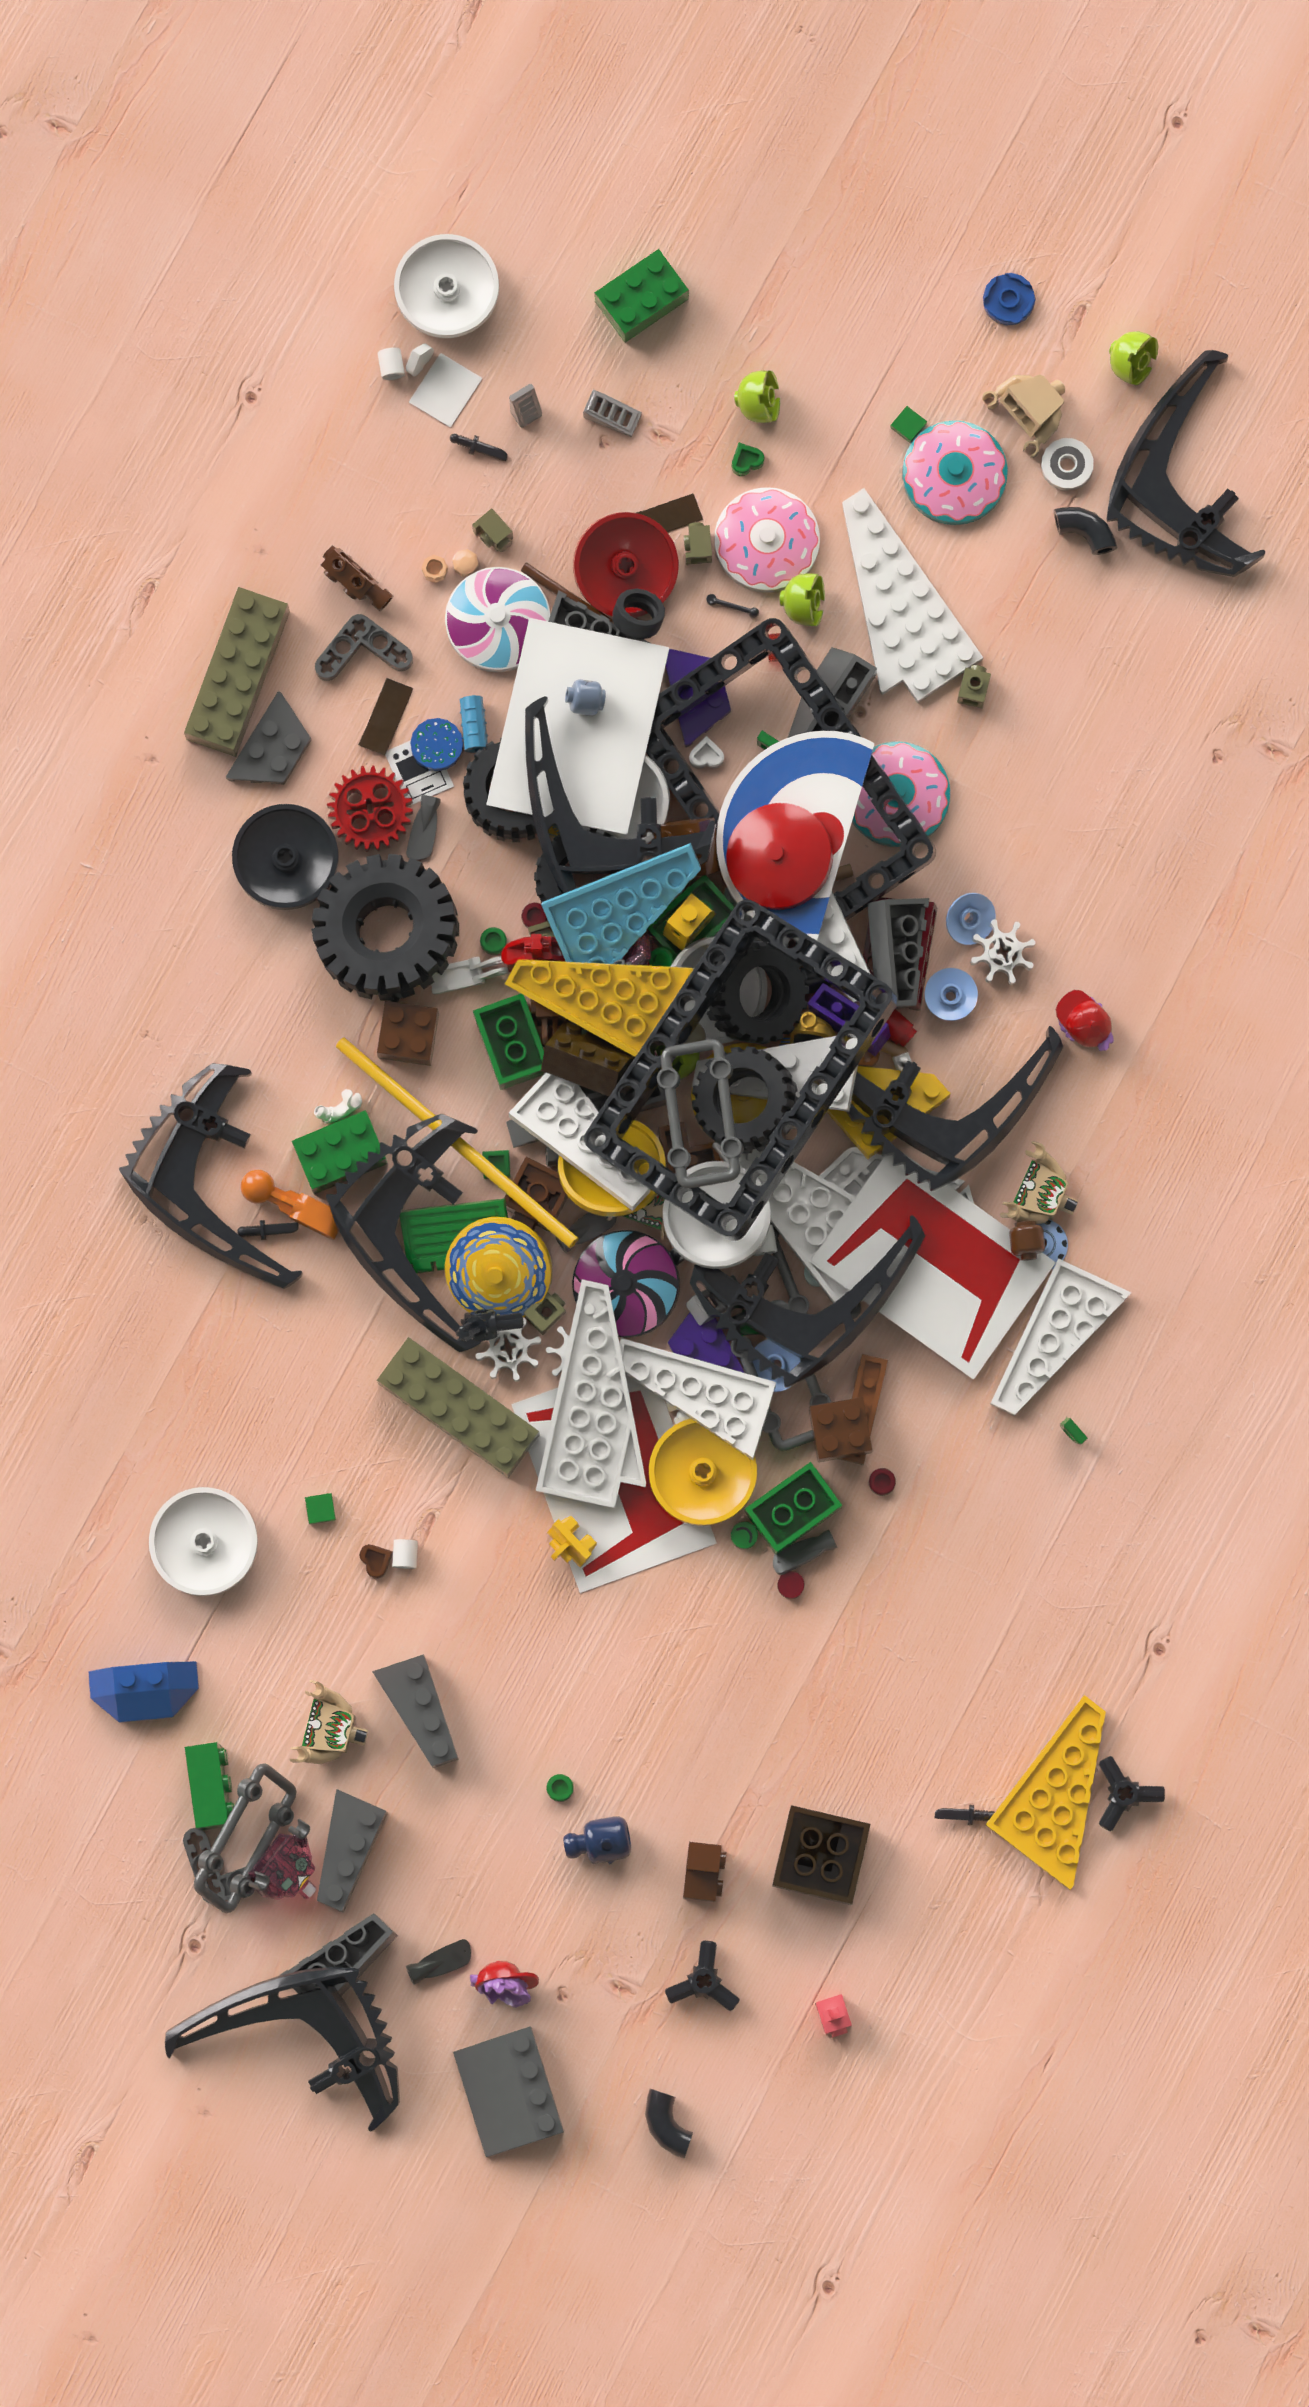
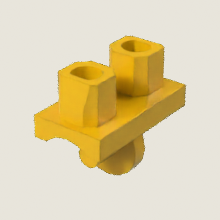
M572 1516L562 1521L558 1519L548 1530L547 1533L553 1539L549 1545L555 1550L551 1558L555 1561L561 1556L566 1563L573 1560L579 1567H582L592 1555L591 1552L597 1545V1542L588 1534L580 1541L573 1535L580 1526Z

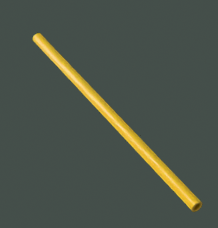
M345 1037L338 1041L336 1044L338 1050L421 1121L436 1116ZM437 1120L429 1124L428 1127L431 1130H435L442 1124V1121ZM459 1137L451 1145L452 1148L566 1246L572 1248L579 1239L464 1139Z

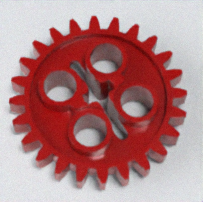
M372 765L370 772L366 773L364 766H361V774L358 775L352 769V777L350 779L344 775L341 776L343 785L334 784L338 793L332 792L329 794L330 798L335 801L327 803V807L334 810L328 814V818L336 820L331 824V828H340L337 832V837L341 838L346 835V845L355 841L356 850L359 849L361 844H364L366 852H369L371 845H374L376 850L380 851L381 843L390 848L389 840L391 838L399 842L397 833H407L403 824L411 825V820L406 815H412L413 809L406 806L411 805L413 801L412 798H404L410 793L409 788L401 789L404 781L401 779L394 782L396 774L393 772L387 777L386 768L384 767L380 773H376L375 766ZM379 788H384L388 791L387 796L383 799H378L374 796L375 791ZM353 793H358L362 796V799L359 803L352 804L348 801V797ZM388 803L394 804L392 807H380L385 806ZM368 804L373 805L374 813L368 814L366 810ZM349 810L357 811L351 815L347 814ZM383 814H390L393 816V819L389 824H381L379 817ZM362 818L367 821V824L363 829H356L352 826L353 822L356 819Z

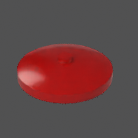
M632 512L609 514L591 524L579 539L573 557V573L580 593L591 606L609 616H613V610L620 594L629 589L647 590L655 594L663 603L675 586L679 570L677 550L668 532L655 520ZM625 608L626 612L633 618L648 614L640 608Z
M789 803L764 805L747 814L734 829L729 839L726 853L728 873L736 889L746 899L752 900L762 907L771 910L791 909L812 899L826 883L833 863L832 842L824 825L808 810Z

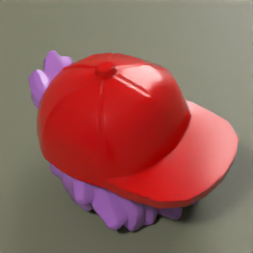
M1072 990L1061 998L1055 1010L1061 1031L1066 1033V1037L1070 1038V1041H1076L1081 1046L1098 1047L1099 1051H1106L1109 1048V1043L1112 1044L1114 1042V1038L1112 1035L1111 1018L1103 1009L1102 1004H1097L1093 997L1088 996L1081 990Z
M496 1961L486 1965L478 1975H470L471 1986L475 1987L480 1994H485L491 2004L500 1999L505 2004L516 2008L531 2001V1996L527 1989L537 1987L539 1977L534 1973H520L518 1967L511 1962Z

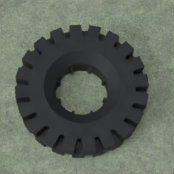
M380 854L367 856V864L360 865L359 861L356 860L346 865L348 873L343 876L340 872H337L329 880L332 886L330 890L322 889L317 898L320 907L314 908L312 922L315 926L312 929L313 942L317 947L316 951L326 970L334 980H338L341 987L350 993L354 989L359 997L372 1000L373 995H378L380 1001L394 1000V994L401 993L402 998L415 995L414 987L418 985L426 989L434 983L432 976L436 972L442 975L449 966L447 957H454L458 946L455 940V936H459V922L456 917L458 913L447 887L430 867L426 870L422 862L411 857L408 862H405L402 855L388 854V860H382ZM383 906L403 908L409 912V919L413 920V930L409 932V939L401 947H396L395 950L389 952H379L377 949L375 951L370 950L364 946L363 938H360V928L364 926V919L372 911H376L377 908Z

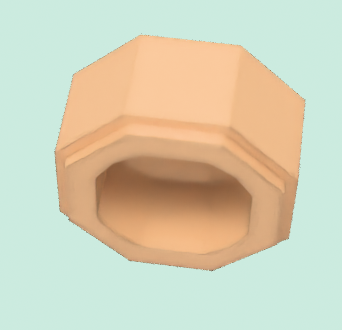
M468 549L458 551L452 559L455 572L462 577L475 573L479 567L476 554Z
M436 555L426 558L421 568L426 580L434 583L445 579L448 572V566L444 558Z

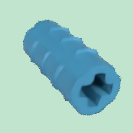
M476 695L465 696L460 699L461 727L463 728L462 739L464 740L465 752L477 753L479 749L481 751L485 750L486 744H488L483 697Z

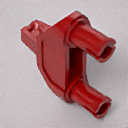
M531 934V937L514 940L508 943L501 953L502 963L508 968L510 973L519 959L566 962L556 938L553 936H542V934Z

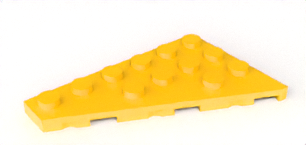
M519 959L505 985L636 1057L693 971V968Z
M1085 1695L986 1823L988 1828L1069 1890L1074 1886L1106 1714L1105 1710Z

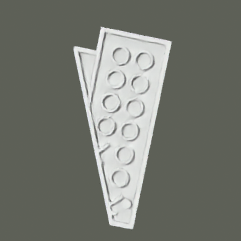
M865 488L843 501L842 507L874 665L877 668L876 675L879 690L884 695L903 682L916 702L919 703L964 673L965 667L971 668V665H976L982 661L983 656Z
M715 1142L712 1145L724 1162H729L721 1153L720 1145ZM753 1149L752 1153H743L739 1158L740 1166L748 1170L755 1158H759L763 1151L759 1152L757 1149ZM793 1162L769 1198L770 1222L830 1300L835 1303L849 1290L810 1263V1260L852 1203L855 1196ZM761 1174L757 1177L762 1185L767 1181V1174Z
M582 1279L536 1491L615 1508L620 1482L645 1487L646 1479L609 1286Z

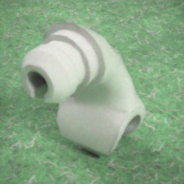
M345 1089L341 1094L343 1101L336 1107L319 1105L315 1108L314 1114L316 1118L321 1119L325 1124L338 1121L361 1107V1095L355 1093L353 1096L351 1090Z

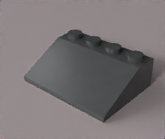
M531 2026L453 2052L486 2157L564 2132Z

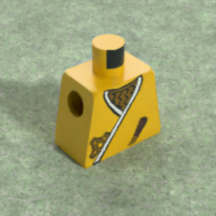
M691 894L669 918L663 936L682 951L690 945L716 913L695 895Z

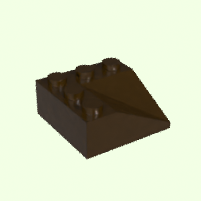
M566 1019L545 1044L541 1071L610 1096L635 1057Z
M791 1805L772 1887L852 1905L871 1824Z

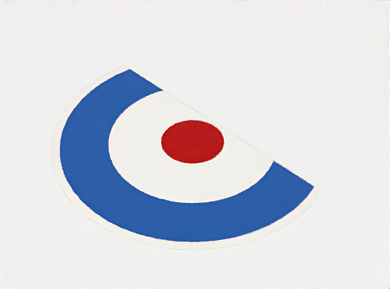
M838 731L807 732L786 738L758 754L740 772L723 802L716 835L717 856L721 873L737 903L748 899L736 889L727 869V846L734 829L747 814L764 805L789 803L800 806L817 817L826 828L833 848L832 868L822 889L806 903L786 910H767L815 940H818L875 743L853 734ZM748 911L747 914L754 918L755 911Z

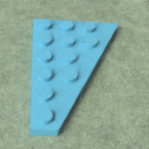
M691 843L542 902V908L565 961L613 964L615 961L622 959L630 947L646 932V929L655 922L671 901L701 870V866Z

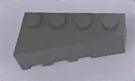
M560 590L558 591L548 622L650 643L645 639L631 638L623 634L607 617L599 616L587 609L586 605L579 601L575 602L568 598L567 594Z
M929 898L887 899L867 903L874 977L886 983L896 994L897 1005L895 1009L915 1006L917 1004L920 971L918 970L919 958L923 956V947L921 946L922 932L926 931L927 920H924L925 908L929 906ZM887 993L879 994L876 997V1003H884L887 999Z
M424 1654L372 1671L431 1766L435 1768L459 1760Z
M336 1789L317 1901L341 1912L345 1911L388 1813L386 1810Z
M373 1913L344 1932L342 1936L334 1941H330L322 1949L301 1960L299 1964L280 1975L306 1969L338 1967L360 1969L359 1978L398 1935ZM348 1982L333 1985L341 1996L351 1987ZM316 1983L293 1989L299 1994L319 1989L320 1987Z

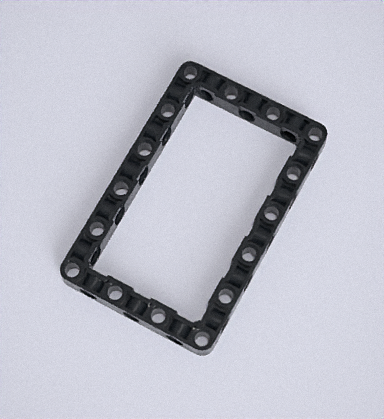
M769 618L668 687L658 696L646 753L662 771L667 785L689 818L693 820L714 817L716 832L720 811L664 728L770 654H773L781 664L782 670L798 694L805 700L823 731H838L861 737L791 631L781 620L776 618ZM774 626L780 627V636L776 639H769V630ZM731 656L736 657V666L731 670H727L725 668L726 659ZM809 670V680L805 683L798 682L799 672ZM686 687H692V697L688 700H683L681 697L682 690ZM832 713H837L839 715V723L833 727L828 726V716ZM873 753L871 754L862 787L871 798L872 804L887 826L900 841L901 851L888 860L880 861L855 878L857 881L843 891H836L834 893L846 921L868 907L867 903L875 902L929 865L936 857L935 845ZM672 760H677L679 764L676 773L669 774L667 771L668 763ZM893 800L897 801L899 805L897 812L887 814V803ZM700 804H706L708 807V812L704 817L696 815V809ZM921 844L927 845V855L924 858H917L915 855L916 848ZM881 874L884 878V883L880 888L874 889L871 885V880L875 875Z
M752 900L740 901L587 1129L584 1142L597 1156L730 1241H738L746 1235L897 1005L896 994L886 983ZM748 911H755L752 920L744 921V916ZM756 937L859 1001L860 1006L850 1021L845 1022L829 1046L831 1050L819 1067L816 1066L800 1090V1097L790 1112L786 1111L769 1137L770 1142L761 1156L755 1158L741 1179L740 1187L731 1201L724 1204L711 1197L699 1187H682L678 1183L674 1172L642 1150L633 1147L622 1138L658 1085L657 1075L662 1070L661 1055L655 1056L656 1048L660 1045H665L666 1049L686 1043ZM793 938H799L798 945L789 949L788 942ZM720 955H724V963L720 966H714L715 959ZM835 966H843V971L840 975H831L832 969ZM881 993H887L886 1001L882 1004H877L876 997ZM690 1000H694V1008L690 1011H685V1004ZM856 1038L857 1045L852 1049H846L847 1041ZM820 1084H827L826 1092L817 1095L816 1088ZM635 1090V1097L631 1101H625L626 1093ZM791 1129H797L796 1137L792 1140H786L787 1132ZM605 1135L606 1140L604 1144L595 1146L598 1136ZM644 1163H649V1170L645 1174L640 1175L638 1173L639 1167ZM761 1174H767V1181L763 1185L757 1186V1177ZM688 1191H692V1199L687 1203H683V1195ZM732 1219H736V1228L732 1231H726L727 1223Z

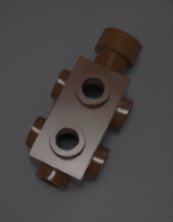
M332 545L324 553L323 558L325 560L321 564L325 569L324 574L335 583L339 581L345 587L343 589L344 592L352 599L356 600L358 598L363 600L368 597L372 601V605L377 610L382 611L394 597L387 589L383 590L380 588L372 575L366 572L351 556L347 555L340 548Z

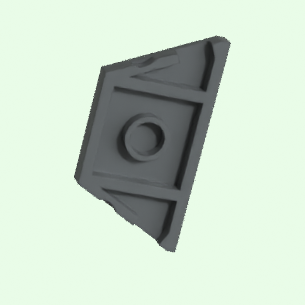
M277 692L226 775L227 780L251 781V783L270 782L271 784L284 785L311 742V737L281 692Z

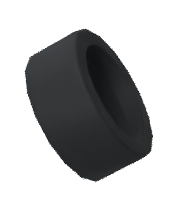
M629 589L618 597L613 610L612 620L616 628L623 634L631 638L647 639L656 635L665 617V607L655 594L642 589ZM625 608H640L651 615L652 620H637L631 617Z

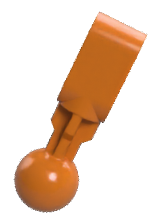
M252 1170L243 1177L241 1192L249 1202L261 1204L269 1201L277 1205L279 1210L289 1215V1218L329 1239L334 1240L339 1229L335 1224L328 1205L306 1194H298L292 1190L283 1191L275 1187L271 1175L263 1170Z

